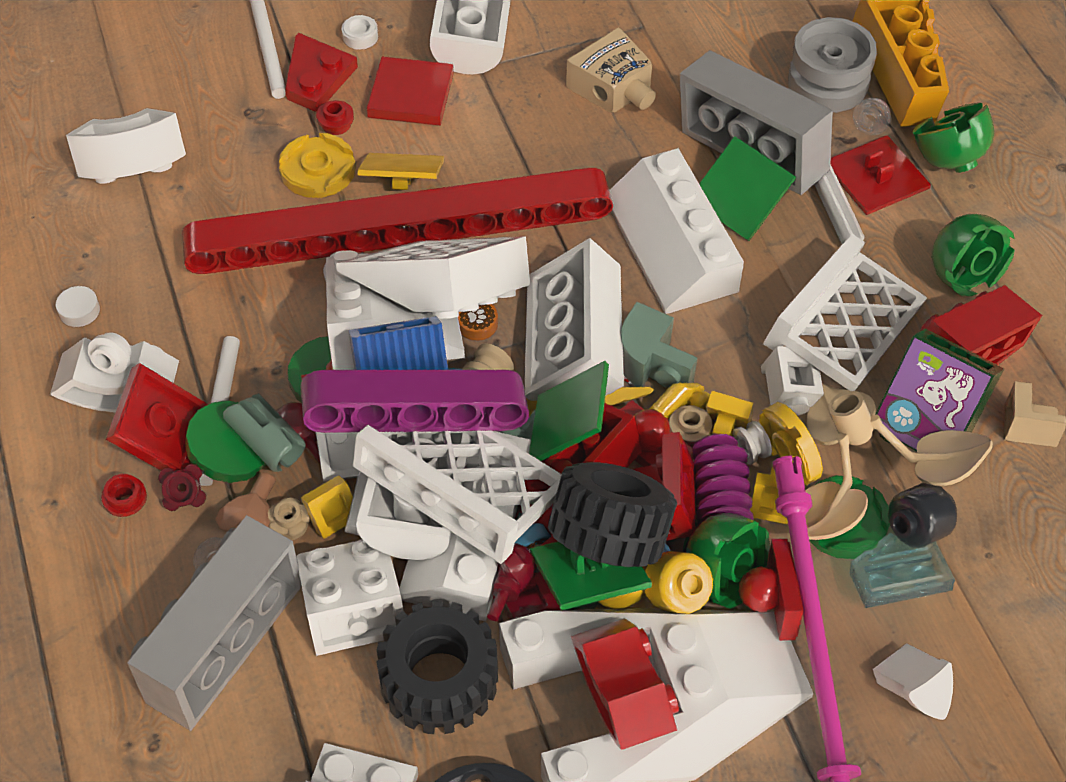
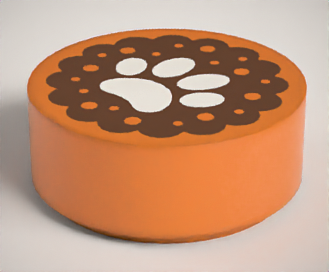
M493 304L479 305L477 310L459 312L458 320L461 334L470 340H485L491 337L498 328V313Z

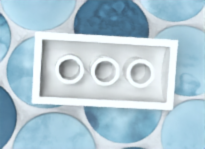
M437 0L430 36V49L434 58L439 63L453 64L454 72L461 74H480L493 69L500 62L503 55L510 0Z
M442 433L418 434L420 445L444 444ZM450 433L452 444H471L472 436L467 433ZM391 434L388 437L399 445H412L410 434ZM446 457L422 458L423 461L436 469H448ZM455 457L456 468L465 469L468 457ZM368 477L356 521L358 534L363 541L384 554L408 560L431 559L446 551L452 531Z

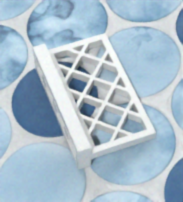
M853 234L849 236L780 314L763 343L771 350H774L777 346H786L849 391H855L927 299L926 296L860 253L865 242ZM857 269L870 276L874 283L860 282ZM840 293H853L857 303H843ZM865 294H879L883 305L869 304ZM891 295H898L911 305H895ZM821 314H836L839 325L825 324ZM848 315H862L865 326L851 325ZM874 316H887L891 327L877 326ZM800 336H818L821 347L811 346L801 339ZM829 336L844 337L848 348L833 347ZM856 337L870 338L874 349L860 348ZM838 359L852 360L857 374L853 375L840 366Z
M367 425L356 435L353 467L500 564L512 554L514 543L554 503L561 478L560 473L493 431L379 432ZM442 433L444 444L420 445L418 434ZM450 433H467L475 438L476 444H452ZM391 434H410L412 445H399L388 437ZM478 456L480 468H456L455 457ZM487 456H503L511 461L512 467L489 468ZM446 457L448 469H436L423 461L422 458ZM539 479L551 487L547 491L527 492L524 480ZM515 480L518 492L494 493L492 481ZM483 481L485 493H473L460 485L459 482ZM521 505L523 515L516 521L499 510L497 506Z

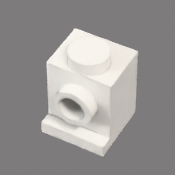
M777 346L761 365L762 374H766L770 405L780 402L787 405L798 416L808 412L809 407H812L824 394L820 370L787 347Z

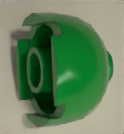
M978 102L944 111L945 117L936 121L935 124L933 118L930 117L917 125L912 131L923 157L932 166L941 169L954 168L956 173L971 170L978 165L977 159L986 154L993 143L995 132L987 104L983 107V104Z
M965 214L956 217L942 228L934 242L931 258L936 274L945 284L961 296L972 297L978 294L971 290V288L984 282L987 283L989 288L992 287L1007 271L1014 257L1015 249L1010 246V237L1015 239L1014 233L998 220L988 215Z
M722 513L708 517L694 529L689 537H686L683 551L685 553H693L702 558L711 570L713 588L709 601L726 608H733L743 603L739 596V582L743 575L752 568L766 567L770 550L769 533L766 528L759 526L760 523L741 515Z

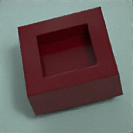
M540 572L534 574L531 581L519 594L517 601L506 602L504 605V610L509 620L542 611L561 610Z

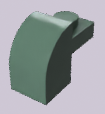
M636 302L622 325L621 340L623 344L624 376L636 387H643L648 378L657 381L666 388L675 383H694L698 358L670 346L674 317L639 302Z

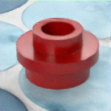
M333 100L322 104L318 108L316 118L319 126L326 133L341 135L350 129L354 120V111L348 103Z
M118 474L106 482L101 499L108 513L117 517H127L142 509L147 500V491L143 482L130 474ZM131 495L127 499L119 500L122 496Z

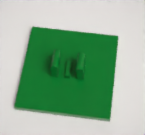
M734 136L699 185L720 221L747 241H750L795 181L796 176Z
M606 361L538 395L529 449L531 456L542 461L601 432L609 364Z
M560 542L530 548L534 562L561 611L652 587V581L643 567H624L600 563L573 552Z

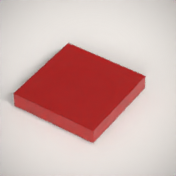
M382 56L367 105L368 118L441 126L454 75L453 64Z
M138 363L131 368L106 440L160 471L165 468H172L173 470L185 469L187 465L191 464L184 444L189 421L199 409L209 404L143 364Z

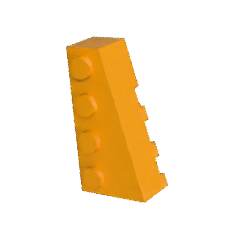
M860 0L852 22L858 23L868 30L876 42L877 54L872 70L900 126H916L930 117L933 118L935 124L949 93V86L943 57H940L938 54L940 41L938 34L934 33L933 22L935 17L933 9H929V0Z

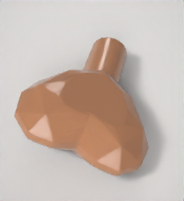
M261 472L249 494L238 496L222 506L216 516L219 529L228 532L231 528H237L246 515L269 527L268 510L270 506L266 499L276 482L275 478L268 473Z

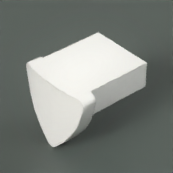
M906 643L873 669L877 684L903 697L914 708L933 718L943 720L947 717L953 694V671L950 662L944 659L939 660Z

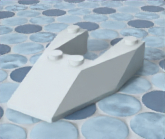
M653 608L542 611L499 623L500 650L513 690L582 671L571 636L625 618L636 625L638 629L643 628L646 632L652 650V656L649 657V660L664 684L671 685L678 702L679 712L673 714L677 726V731L623 750L616 745L609 733L541 753V778L543 782L693 781L813 696V691L791 640L779 641L774 611L761 613L757 611L697 610L689 614H681Z

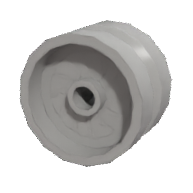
M826 17L813 20L801 27L795 37L793 46V59L790 63L788 75L789 89L833 110L835 113L850 110L860 104L868 92L871 71L877 54L876 42L871 33L858 23L844 18Z

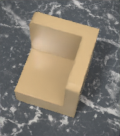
M1014 381L1004 405V440L1057 447L1066 429V416L1058 415L1056 407L1032 404V383Z

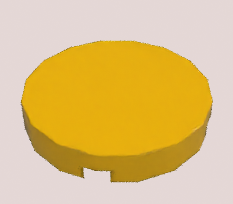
M319 133V137L309 138L308 134L296 138L287 144L279 158V172L283 184L293 193L306 198H323L337 194L349 185L355 175L356 163L351 146L342 138L328 133Z
M776 402L762 410L763 413L759 415L758 422L763 426L770 439L772 456L779 454L780 457L792 456V459L795 456L800 457L805 486L821 478L823 467L820 454L809 431L796 413L780 402Z

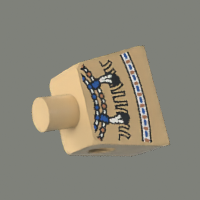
M619 27L567 59L566 87L608 112H617L630 102L641 110H645L651 106L656 97V92L650 88L651 61Z

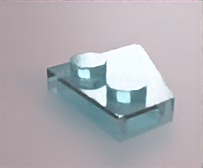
M892 533L878 541L876 548L866 550L851 561L849 571L865 608L953 591L955 578L937 542L923 548H915L906 545Z

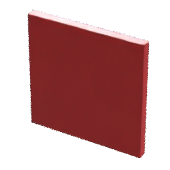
M888 135L834 156L830 161L840 185L866 215L926 191L931 187L928 180Z

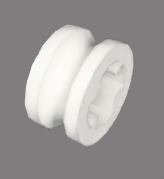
M757 421L748 423L747 429L739 427L733 430V437L738 441V447L744 448L748 452L747 464L749 465L757 462L758 456L766 458L772 453L770 439L763 426Z

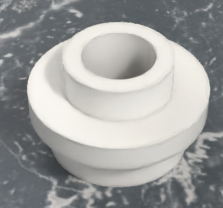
M105 333L104 335L96 336L89 343L88 356L99 370L108 374H120L130 363L131 347L126 339L119 334Z

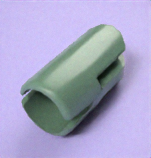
M259 393L240 401L238 404L229 406L223 412V418L273 472L282 471L278 465L279 462L286 468L290 467L298 460L305 449L306 444L300 435Z

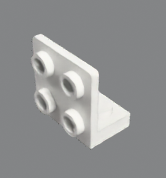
M363 539L355 542L332 547L318 548L296 556L316 656L383 641L382 632L386 626L396 627L395 616L404 610L390 555L372 548Z

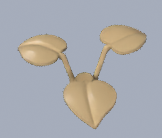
M822 383L824 394L812 407H809L807 430L814 442L818 444L833 445L839 442L843 482L841 485L836 482H822L805 490L806 493L811 495L813 505L805 515L809 539L820 540L836 537L852 529L863 518L867 510L868 498L862 490L850 489L853 481L849 444H864L872 437L873 429H876L909 462L917 463L915 474L918 479L933 486L952 485L972 474L991 451L992 440L977 433L956 430L938 431L921 438L917 444V453L912 452L882 423L879 415H875L877 409L872 397L863 392L837 389Z

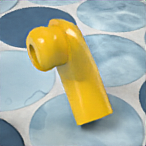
M675 383L649 409L659 411L667 419L671 417L676 409L683 406H697L706 410L710 394L704 391V386L699 383Z

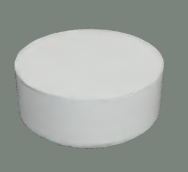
M364 15L348 18L342 24L344 43L348 47L358 50L373 46L378 40V28L375 20Z
M75 286L68 288L56 300V309L59 317L68 326L81 327L88 325L97 318L100 312L97 296L88 287Z

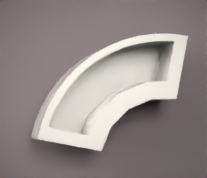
M146 108L121 118L92 119L66 135L78 177L95 179L100 184L113 182L118 177L131 176L148 171H166L172 167V162L186 155L177 116L173 112Z
M84 337L62 353L50 395L77 406L99 411L116 412L132 367L141 363L174 383L179 360L168 355L161 348L143 341L130 346V363L122 373L108 374L99 370L91 362L88 356V345L92 340Z

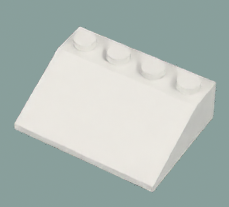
M526 236L417 241L336 263L337 272L414 312H432L433 316H437L439 319L458 317L459 312L477 310L479 305L497 303L498 298L516 296L517 289L530 285Z
M341 251L333 257H326L327 329L333 370H354L348 330L433 317L432 312H414L337 272V262L368 255V253L358 254L355 251ZM458 317L439 319L442 323L447 360L465 358Z

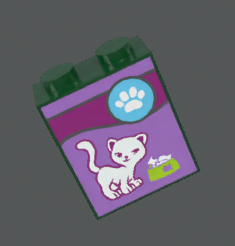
M924 329L913 335L875 415H879L882 423L905 446L916 452L919 440L931 433L946 430L972 433L1004 368ZM879 433V436H880L884 441L890 443L885 437H883V436Z

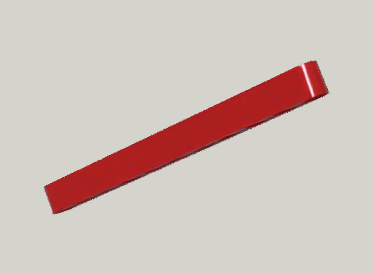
M582 168L199 220L187 224L182 230L184 265L192 273L210 274L325 258L338 251L361 253L390 249L417 241L461 239L591 221L607 216L612 211L613 202L605 173L598 168Z

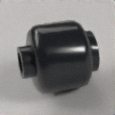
M920 483L893 497L889 504L888 518L892 531L903 543L910 547L923 548L952 533L957 522V507L953 497L941 486Z

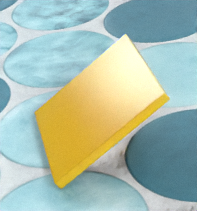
M368 153L358 168V176L392 177L393 189L408 190L409 185H411V178L436 179L444 163V156Z

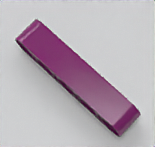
M319 370L307 374L302 379L300 385L304 424L308 429L321 433L360 432L367 425L379 432L508 431L521 427L529 418L522 378L518 373L511 370Z

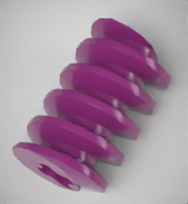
M713 434L698 440L692 447L695 474L694 485L696 489L695 501L698 505L696 507L697 524L699 525L710 516L722 513H733L753 520V513L749 510L752 507V498L748 495L751 492V483L747 480L749 477V467L746 465L748 462V452L744 448L738 447V441L727 434Z

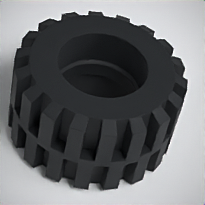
M600 462L576 463L564 468L561 474L548 522V529L558 542L588 559L615 566H647V564L658 562V559L662 556L677 506V500L665 486L633 469Z
M442 600L432 601V607L423 608L422 602L413 605V613L410 615L402 611L395 616L396 627L387 625L382 632L384 642H378V660L376 663L385 704L389 703L390 712L396 719L404 716L405 726L413 730L418 724L423 725V731L427 734H434L435 727H444V734L455 732L454 725L458 723L467 728L474 724V713L481 717L488 710V700L493 701L497 692V645L495 639H492L491 629L486 622L480 624L479 614L472 609L466 614L463 613L462 604L452 602L450 608L443 607ZM437 653L455 656L465 664L459 673L443 681L424 680L412 672L414 666L421 659Z

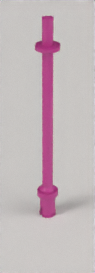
M783 456L777 458L772 463L779 494L775 504L777 512L785 516L788 521L828 765L816 772L817 779L821 782H850V779L861 775V769L857 765L847 764L805 518L806 513L813 506L811 495L805 491L801 458L795 456L792 459V456Z

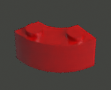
M624 618L571 636L581 670L596 708L612 739L621 750L677 731L673 714L679 712L678 702L671 685L664 684L649 660V657L652 656V650L643 628L638 629L636 625Z

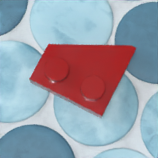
M298 33L295 36L285 88L287 100L317 112L318 108L328 102L358 68L357 57Z

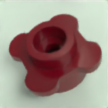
M189 464L185 469L180 470L165 468L159 473L158 480L162 484V495L164 497L162 503L167 510L176 511L179 507L190 504L193 507H200L205 503L207 496L201 490L200 478L203 473L198 465ZM181 483L186 485V490L184 492L180 491L178 488L179 484Z

